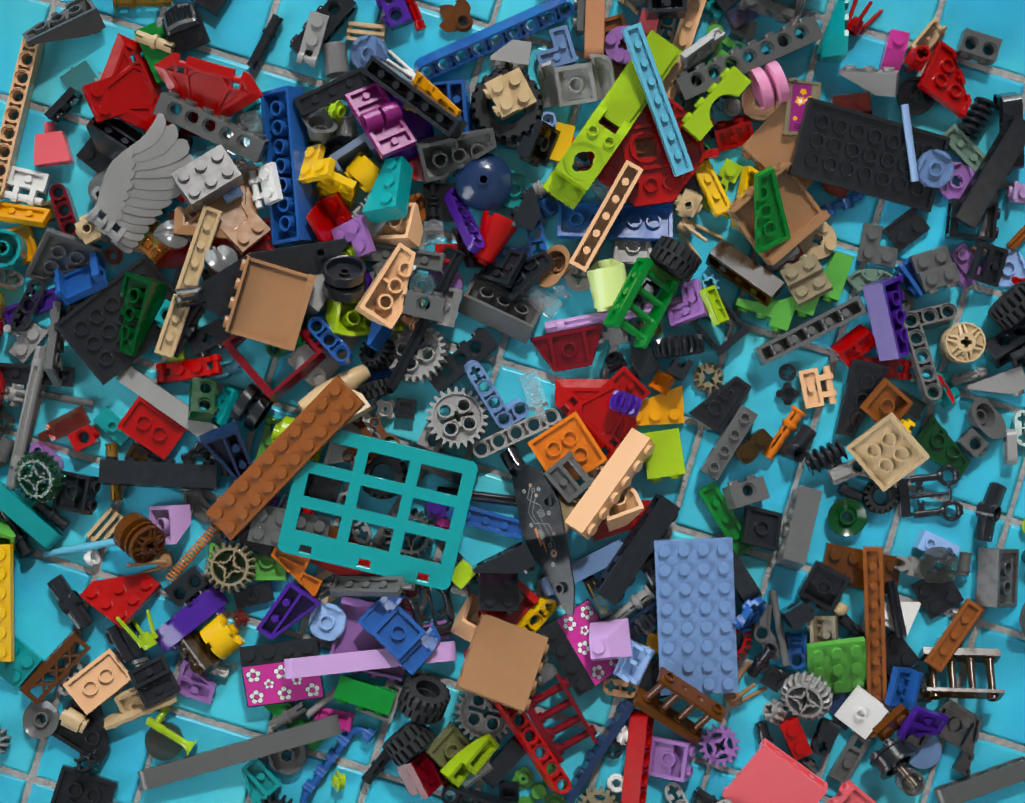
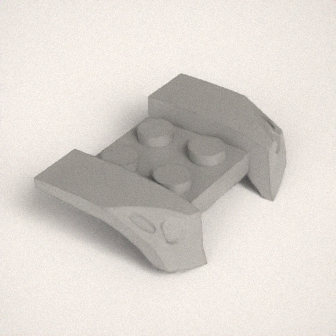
M589 54L591 62L555 67L554 61L550 60L539 65L537 72L544 103L543 108L563 107L604 99L616 81L610 57L607 55Z

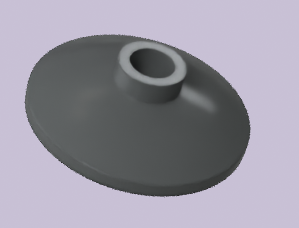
M42 700L38 705L34 702L31 703L23 714V727L26 733L35 739H45L53 735L60 721L56 706L46 700ZM44 716L46 717L45 723L42 722Z

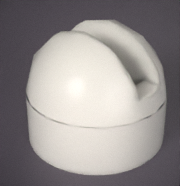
M94 549L87 551L84 554L83 560H85V564L88 566H93L100 563L101 557L99 552Z

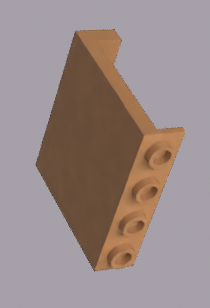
M786 102L781 103L740 148L742 156L748 161L752 160L759 172L768 167L773 168L780 161L791 162L797 136L782 135ZM797 176L806 189L814 182L813 180Z
M780 161L773 167L791 238L759 254L766 265H775L830 217L827 210L820 209L798 177L788 174L791 162ZM751 186L744 191L745 195L742 198H737L729 204L730 208L726 212L755 249L754 186Z
M248 255L247 259H242L239 270L243 271L242 276L237 278L235 282L236 296H231L228 308H231L230 316L226 315L223 322V327H226L225 332L294 352L316 276L251 258Z
M483 613L477 622L455 690L460 692L466 690L518 710V714L523 713L530 706L531 699H529V696L536 688L537 681L535 678L543 667L541 659L548 651V638Z

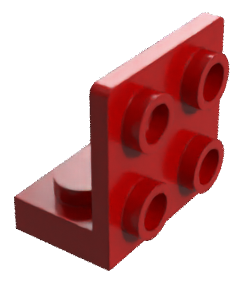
M339 192L321 197L306 215L308 224L312 227L319 242L334 240L331 230L353 218L351 217V211Z

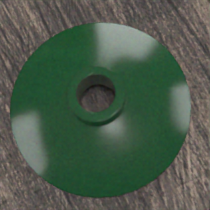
M839 499L829 509V525L839 535H856L866 524V510L855 499ZM845 513L849 514V519L847 520L843 519Z

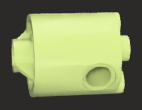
M612 258L596 261L587 270L594 309H597V312L611 309L610 306L613 305L627 278L625 264Z

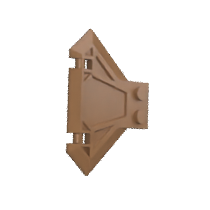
M235 164L243 177L244 183L239 187L244 195L228 204L221 196L207 206L223 211L214 238L227 239L241 254H244L271 232V228L258 216V209H256L255 203L252 201V187L249 186L248 179H250L248 172L255 170L258 176L257 168L259 166ZM179 205L174 211L173 234L193 236L202 209L195 212L196 215L192 218L190 214L194 211L190 205L185 209Z

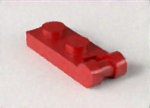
M868 356L859 358V360L890 366L883 378L911 380L910 367L912 365L910 360L894 359L879 361L878 357ZM897 366H903L902 373H897Z

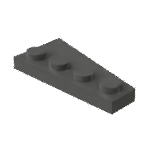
M54 301L53 309H50L51 323L47 327L48 342L45 343L46 358L42 361L43 371L47 373L54 387H62L59 371H63L60 353L64 352V341L60 332L54 326L56 322L66 315V310L61 301Z

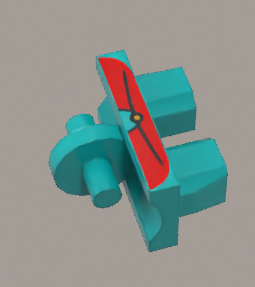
M948 371L937 372L943 391L937 403L940 402L943 408L956 403V399L961 394L958 388L954 386L949 389L946 382L951 380ZM930 391V392H931V393L929 394L930 397H932V398L937 397V395H936L935 392Z

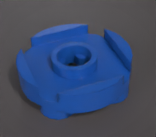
M760 597L752 601L748 599L742 606L743 611L741 615L736 617L733 625L743 634L751 630L749 626L752 623L757 624L766 610V606L763 604H767L766 601Z

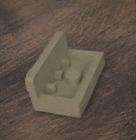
M814 615V619L807 623V630L810 632L808 643L838 640L837 615Z

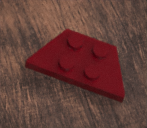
M603 324L532 337L530 341L554 372L593 365Z

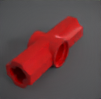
M925 44L915 48L911 47L902 62L903 71L907 74L917 70L921 72L931 56L929 47Z

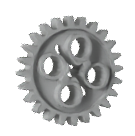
M434 327L427 328L422 338L425 341L419 344L401 379L402 382L405 380L407 384H410L413 381L417 385L418 380H420L424 384L425 378L431 381L432 374L438 376L437 369L443 370L441 363H447L443 357L448 356L446 352L448 346L445 344L446 340L439 331L436 332ZM403 328L404 334L397 333L398 339H392L396 346L394 349L396 354H393L395 359L390 360L392 364L389 366L392 372L413 333L411 330L407 331Z
M455 387L454 392L447 388V394L440 391V398L434 396L433 399L436 403H429L432 409H427L426 413L431 416L426 417L425 421L431 422L427 425V429H433L430 432V436L437 435L435 442L441 439V446L449 443V449L456 445L457 450H459L461 444L466 449L468 442L473 446L474 438L478 441L481 439L478 433H485V430L481 427H487L488 423L483 420H487L488 415H483L487 411V408H481L484 404L483 401L477 402L479 395L472 397V390L466 394L464 387L461 392H458V388ZM466 403L468 409L465 411L460 410L458 405ZM447 408L450 414L443 416L440 413V409ZM471 412L473 413L472 416H464V415H467L468 413H471ZM454 415L461 417L459 422L456 419L452 420ZM451 420L446 422L445 424L440 423L441 421ZM472 421L474 427L468 429L464 426V422ZM453 426L456 432L448 434L445 428Z
M463 690L464 696H457L461 702L455 703L459 707L458 710H454L455 714H459L455 721H461L458 728H465L463 735L470 733L469 739L471 740L476 736L477 740L487 733L494 739L495 736L502 739L501 732L508 734L506 727L509 726L502 716L498 717L488 713L483 716L480 711L468 708L473 706L485 709V706H487L489 711L500 713L498 709L492 708V700L483 697L482 703L476 705L473 702L476 694ZM473 713L477 714L478 721L474 724L469 723V716ZM491 718H495L497 721L494 728H488L487 722Z

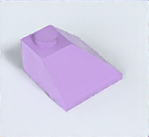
M190 504L150 506L149 520L163 530L166 537L165 545L177 544L191 524L192 513Z
M628 618L590 623L589 647L591 660L596 662L633 657Z

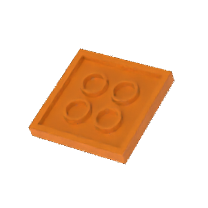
M576 411L528 442L529 447L545 471L569 451L574 454L573 457L586 473L608 460ZM568 462L563 464V467L575 481L580 478Z

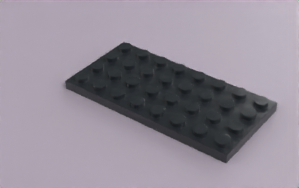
M808 97L788 174L921 211L931 212L937 188L926 187L920 181L911 182L904 126L902 123ZM912 127L916 163L920 156L928 150L938 149L947 153L951 140L950 137Z

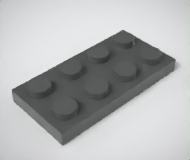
M267 505L251 522L247 541L278 547L286 509ZM300 512L296 529L328 537L332 518ZM301 545L299 551L311 553L312 547Z

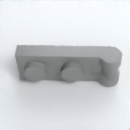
M310 11L296 63H307L309 66L316 68L330 19L329 15ZM307 51L313 52L311 57L306 55Z

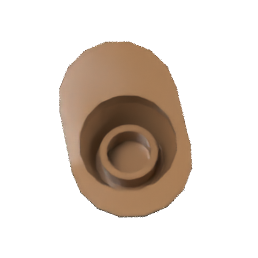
M553 245L547 250L548 255L558 265L537 283L539 286L545 288L552 287L570 271V253L563 245Z

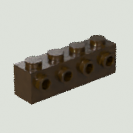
M723 239L709 252L705 263L766 307L780 294L785 283L778 276L770 273L762 265L756 263L748 255L742 253L731 243Z

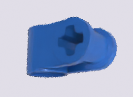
M786 632L785 639L790 667L801 669L806 664V632L801 634ZM794 655L800 656V663L797 665H793L791 661Z

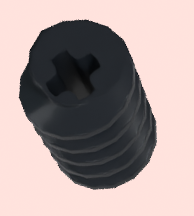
M983 97L974 98V103L969 106L970 110L961 119L962 123L958 124V127L972 140H978L974 135L975 133L979 135L982 133L978 129L979 127H986L982 121L988 122L990 120L986 115L994 114L990 108H998L994 102Z
M834 439L833 445L828 442L826 443V448L821 445L819 446V451L812 449V455L806 452L805 463L810 474L814 476V469L820 473V466L827 470V463L834 467L835 460L842 463V456L846 460H848L842 444L837 439Z

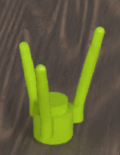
M146 610V615L151 633L148 630L143 632L135 618L131 621L140 634L138 637L119 617H116L120 625L137 642L139 648L142 647L145 651L158 643L156 641L158 635L149 610Z

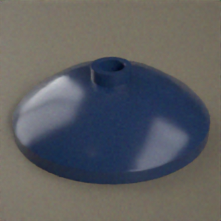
M489 153L470 161L463 168H459L455 177V187L460 199L470 208L479 211H489L501 206L508 199L513 185L512 174L508 165L498 156ZM481 177H486V178H487V182H486V183L480 182V178H481Z

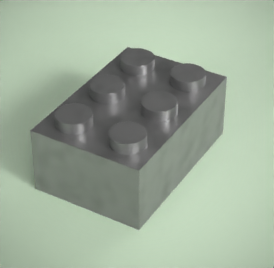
M221 144L171 173L175 185L194 213L202 209L203 205L207 206L244 183L241 172Z

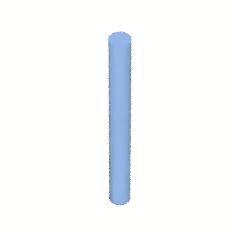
M909 104L901 105L910 177L911 182L919 181Z

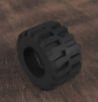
M661 236L649 254V258L656 266L671 276L686 282L691 280L702 263L700 257L693 250L669 236Z
M1025 281L1019 282L1007 290L988 310L989 316L1002 330L1012 328L1025 318Z
M382 454L373 459V463L365 468L364 474L372 475L373 469L377 465L387 464L394 470L395 477L393 481L405 483L408 472L405 463L401 459ZM362 486L364 492L376 499H389L398 495Z
M414 674V676L411 675L405 680L398 697V707H400L401 713H404V716L410 718L411 721L431 725V723L435 724L440 721L444 716L451 694L449 693V688H446V685L440 682L438 678L426 674Z
M409 721L384 742L382 748L395 765L398 766L406 763L422 751L433 740L435 735L425 723L419 724L417 721Z

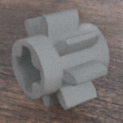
M12 383L11 387H6L4 400L8 401L7 405L20 407V404H23L26 392L24 385Z
M776 699L766 702L762 710L765 715L764 719L773 724H777L778 721H784L787 713L783 706L784 703Z

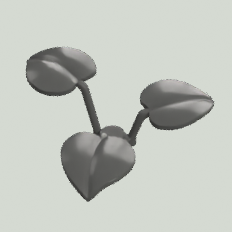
M174 220L162 223L153 233V237L159 239L164 245L172 249H181L187 245L188 239L190 244L192 241V236L173 234ZM220 245L217 249L215 246H212L210 250L205 252L206 263L217 273L238 260L236 252L226 245Z

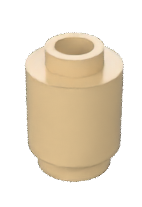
M71 707L68 710L64 709L59 717V720H61L60 725L75 733H83L90 720L86 718V715Z

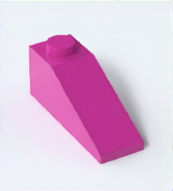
M891 29L887 33L879 69L894 67V70H899L900 72L910 33Z

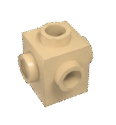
M684 187L682 194H678L673 203L676 205L675 210L678 211L677 214L686 219L688 216L693 218L695 214L698 215L703 205L700 204L703 196ZM691 202V205L685 206V203Z
M85 214L78 218L79 222L74 224L77 228L75 232L79 239H83L85 245H91L106 237L107 234H102L93 222H88L85 219L88 214Z

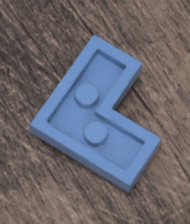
M567 24L549 29L548 32L553 48L536 53L538 65L550 60L554 61L555 67L577 63L578 60Z

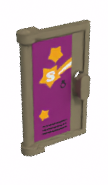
M788 78L790 100L786 101L782 135L798 136L807 99L811 97L820 100L822 83Z

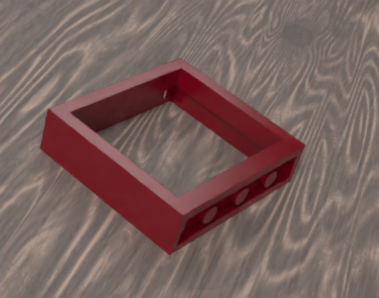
M306 327L303 330L300 329L299 335L315 354L272 390L237 350V347L247 338L232 334L222 343L225 349L273 403L278 401L327 358L323 354L325 349L318 341L314 343L311 340L313 335Z

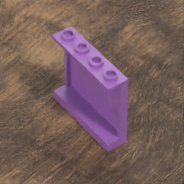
M342 596L341 608L346 614L347 626L342 636L333 640L330 654L384 648L356 622L376 601L355 596ZM402 608L413 619L412 610ZM400 666L351 673L361 674V672L369 673V677L379 679L380 676L387 677V681L398 683L399 680L402 681L404 678L405 668Z

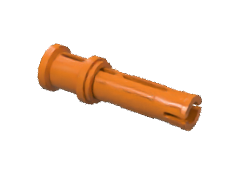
M792 405V410L786 419H782L783 425L773 437L772 443L762 453L770 460H773L790 433L797 430L798 423L807 415L794 405Z

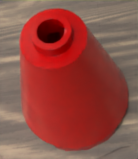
M488 210L483 211L479 228L485 246L474 256L477 258L476 262L484 266L495 261L518 228V224L513 225L514 221L495 212L493 216L488 215Z

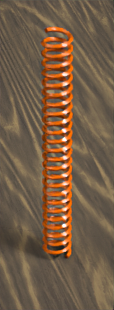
M210 524L215 531L207 527L208 530H205L207 534L203 533V535L208 540L200 535V538H197L199 542L195 541L201 549L193 544V547H190L191 550H188L193 557L185 552L183 558H180L182 562L178 561V564H175L176 567H173L174 570L170 569L171 573L168 572V575L174 580L167 576L165 577L172 582L180 576V573H183L185 567H188L190 562L195 559V556H198L200 550H203L205 545L210 542V539H213L215 533L220 531L219 527L217 529L214 525Z

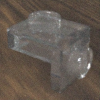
M424 221V245L443 244V221Z

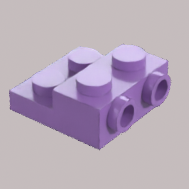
M652 736L649 775L683 783L688 781V778H691L693 774V767L690 766L691 759L695 757L696 748L689 741Z

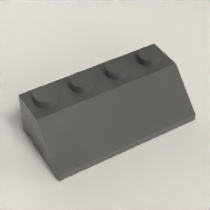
M475 273L462 297L458 312L526 344L544 305L525 296L514 303L499 285L482 281L478 278V274Z

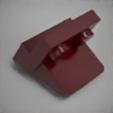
M424 750L397 768L409 794L412 796L420 794L422 799L428 798L436 789L443 787L448 782L441 774V768Z

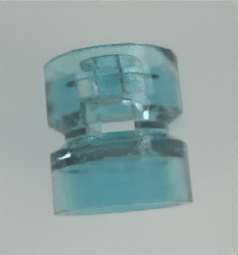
M422 272L415 274L411 278L409 286L411 290H413V287L425 289L424 293L432 294L438 283L432 274Z

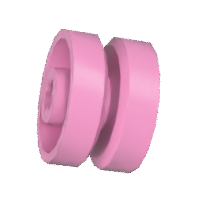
M777 61L766 64L764 70L761 67H757L749 71V80L752 81L750 85L754 97L762 110L773 107L774 101L781 104L790 100L788 82Z

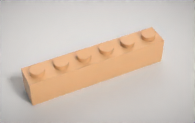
M626 160L571 257L570 264L585 272L588 270L644 169Z
M631 428L566 519L565 523L570 529L588 540L597 532L599 524L607 518L609 510L619 501L624 489L629 487L634 475L641 470L644 461L653 453L655 444L649 437Z

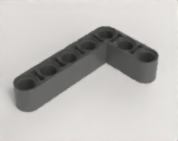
M943 303L906 313L905 321L911 320L914 323L913 326H909L904 322V328L908 332L909 358L921 397L928 405L936 404L941 398L943 391L924 330L952 323L957 314V308L952 303ZM943 311L950 312L951 316H945ZM924 316H931L933 321H927ZM915 337L919 339L920 343H913L911 341V338ZM922 355L925 361H919L916 356ZM928 373L931 379L923 378L922 374ZM928 391L935 392L937 397H930Z

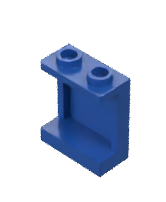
M96 250L89 253L90 263L65 275L62 274L59 268L55 269V294L59 300H63L66 306L108 287L105 262Z

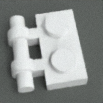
M269 162L257 168L259 176H257L255 170L248 172L250 177L248 182L253 192L252 201L255 203L256 209L264 208L262 201H264L265 205H272L283 200L276 162Z
M12 166L7 184L13 187V190H6L4 198L11 199V201L17 203L19 201L26 202L30 206H42L44 199L38 198L37 195L38 193L46 194L51 176L47 173ZM21 189L29 190V195L20 194Z

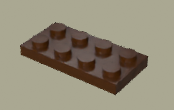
M826 543L822 563L849 576L851 580L847 586L864 589L863 550ZM883 554L884 593L887 594L885 585L887 581L895 580L898 586L900 571L894 569V566L899 567L901 560L897 559V556Z

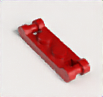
M213 354L207 357L158 363L156 364V371H158L159 376L157 377V384L192 380L193 377L206 378L222 375L223 368L220 366L222 355ZM213 363V368L210 369L209 364ZM170 370L171 376H166V371Z

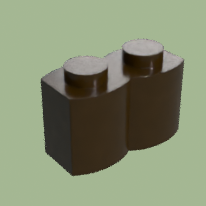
M764 428L758 429L748 437L747 442L738 446L733 455L741 464H748L757 457L759 451L766 449L772 443L773 438Z

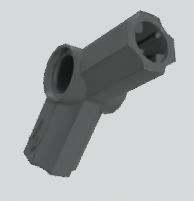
M763 604L766 606V610L757 624L753 623L752 636L763 649L767 643L775 645L777 652L772 656V659L776 660L781 654L778 639L770 631L772 605ZM765 628V636L758 638L757 630Z

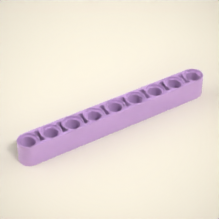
M455 641L440 642L438 648L424 664L457 660ZM385 648L284 659L286 679L401 666L398 660Z

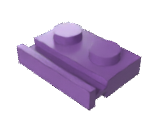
M962 242L949 254L952 263H956L961 279L959 283L965 290L976 281L966 278L967 272L970 271L974 254ZM981 262L977 271L978 275H980L983 266Z

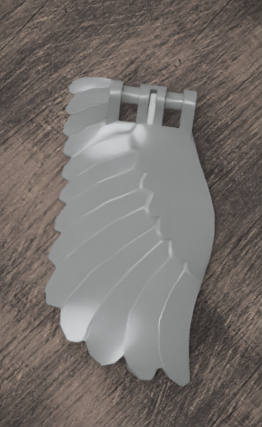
M158 113L153 124L140 140L112 160L103 177L97 203L85 217L88 222H93L102 234H107L119 249L128 254L132 253L133 247L138 246V241L143 240L144 233L149 231L148 225L155 223V217L163 213L161 209L168 207L172 203L171 199L181 194L172 179L171 173L194 160L193 156L188 154L190 149L188 141L178 139L177 126L173 123L167 126L166 119L162 113ZM100 210L106 214L102 220L96 216ZM115 223L121 227L117 233L112 229Z

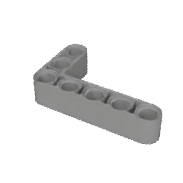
M546 409L476 442L473 446V453L478 458L487 457L544 429H549L560 422L562 418L556 409ZM552 411L556 414L554 422L546 420L547 412ZM533 419L539 423V428L535 431L530 430L528 427L529 421ZM513 428H519L522 431L520 438L514 439L510 433ZM496 436L504 438V444L501 447H497L493 443V439ZM484 444L487 447V452L484 455H479L476 452L477 445Z

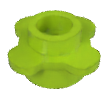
M337 100L329 106L328 114L331 118H335L337 122H340L346 113V105Z
M336 770L335 775L332 776L331 785L336 789V792H339V789L345 788L346 775Z

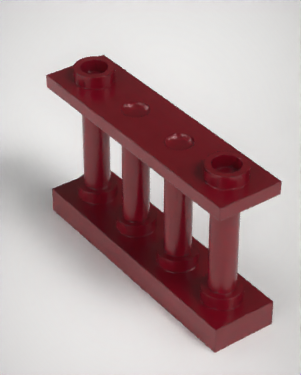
M557 673L556 676L559 683L535 697H529L531 703L526 712L560 764L564 762L562 754L565 750L589 736L594 744H596L598 741L595 735L598 732L593 724H588L569 691L571 685L567 678L564 677L562 679L560 673ZM561 690L565 691L568 699L543 713H537L535 707H537L538 703ZM573 705L577 712L576 715L553 728L545 727L544 723L547 719ZM582 721L586 730L561 744H555L553 740L555 735Z

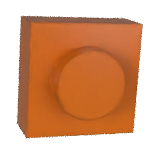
M658 370L648 386L652 390L666 396L676 380L674 377Z

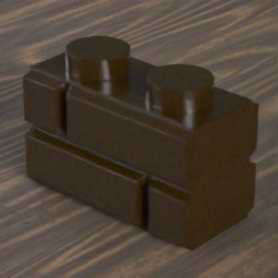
M200 629L181 640L178 647L179 653L183 658H187L190 662V668L194 673H198L200 677H203L220 666L222 660L211 651L212 647L210 644L204 642L200 635Z

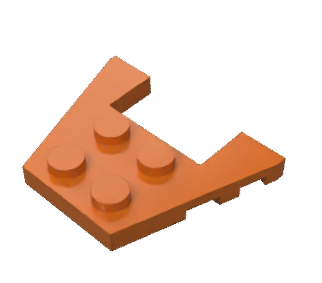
M330 525L328 537L337 539L339 526ZM274 547L271 556L315 597L323 580L305 572L311 559L284 553L278 547Z

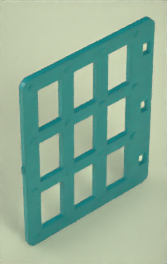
M340 430L329 442L358 449L353 471L311 460L293 478L278 540L279 550L284 553L381 576L404 577L406 582H414L415 584L440 590L449 588L476 480L477 464L470 460L399 444L394 440L386 441ZM369 451L410 461L405 483L364 474ZM421 464L462 473L457 496L416 486ZM309 473L349 482L345 505L305 496ZM361 486L402 495L397 517L356 508ZM413 498L454 507L449 530L408 520ZM301 507L342 517L337 539L297 530ZM353 520L394 529L389 551L348 542ZM405 532L445 541L441 564L400 554ZM300 546L312 547L311 553L299 551ZM359 559L371 561L370 567L358 565ZM418 572L429 575V581L416 579Z

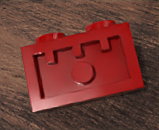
M744 115L735 116L730 121H718L711 128L719 153L742 146L754 134L751 120Z

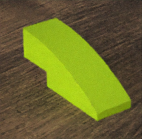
M487 733L458 752L440 772L450 783L459 788L470 773L476 776L500 745Z

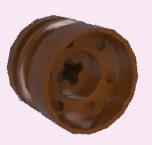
M131 513L123 517L115 526L113 532L115 545L138 563H148L159 556L166 542L163 530L141 513Z

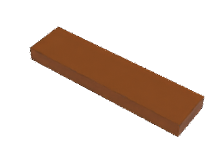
M966 598L923 662L941 673L984 609L969 598Z

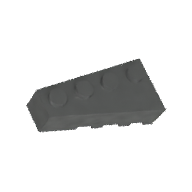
M802 485L792 491L790 500L793 502L791 508L787 511L786 519L788 520L782 532V541L775 562L776 566L798 571L806 564L822 491Z

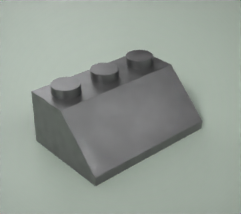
M978 548L976 604L978 606L995 608L1017 607L1019 549Z

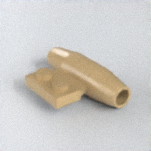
M364 364L336 375L365 403L345 425L372 410L362 393L355 391L359 385L364 384L371 378V374ZM336 376L315 387L298 401L297 405L302 412Z

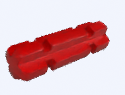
M405 0L412 20L415 22L416 31L424 30L426 25L424 20H422L418 5L415 3L416 1Z

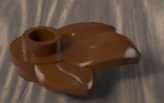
M457 0L455 6L441 5L440 12L444 21H442L439 27L448 33H453L457 30L468 32L473 26L469 3L466 0ZM462 20L467 21V25L461 26L460 22Z

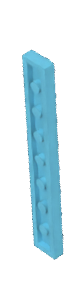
M641 22L626 27L621 32L673 175L677 177L690 172L694 168Z

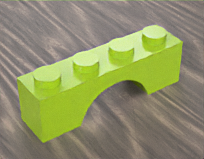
M735 66L730 69L726 67L719 75L721 77L717 84L715 82L712 83L707 89V92H709L705 98L701 97L694 104L695 110L692 113L688 112L681 121L683 123L680 127L697 142L701 141L713 127L710 119V108L713 102L718 97L724 95L740 96L752 82Z

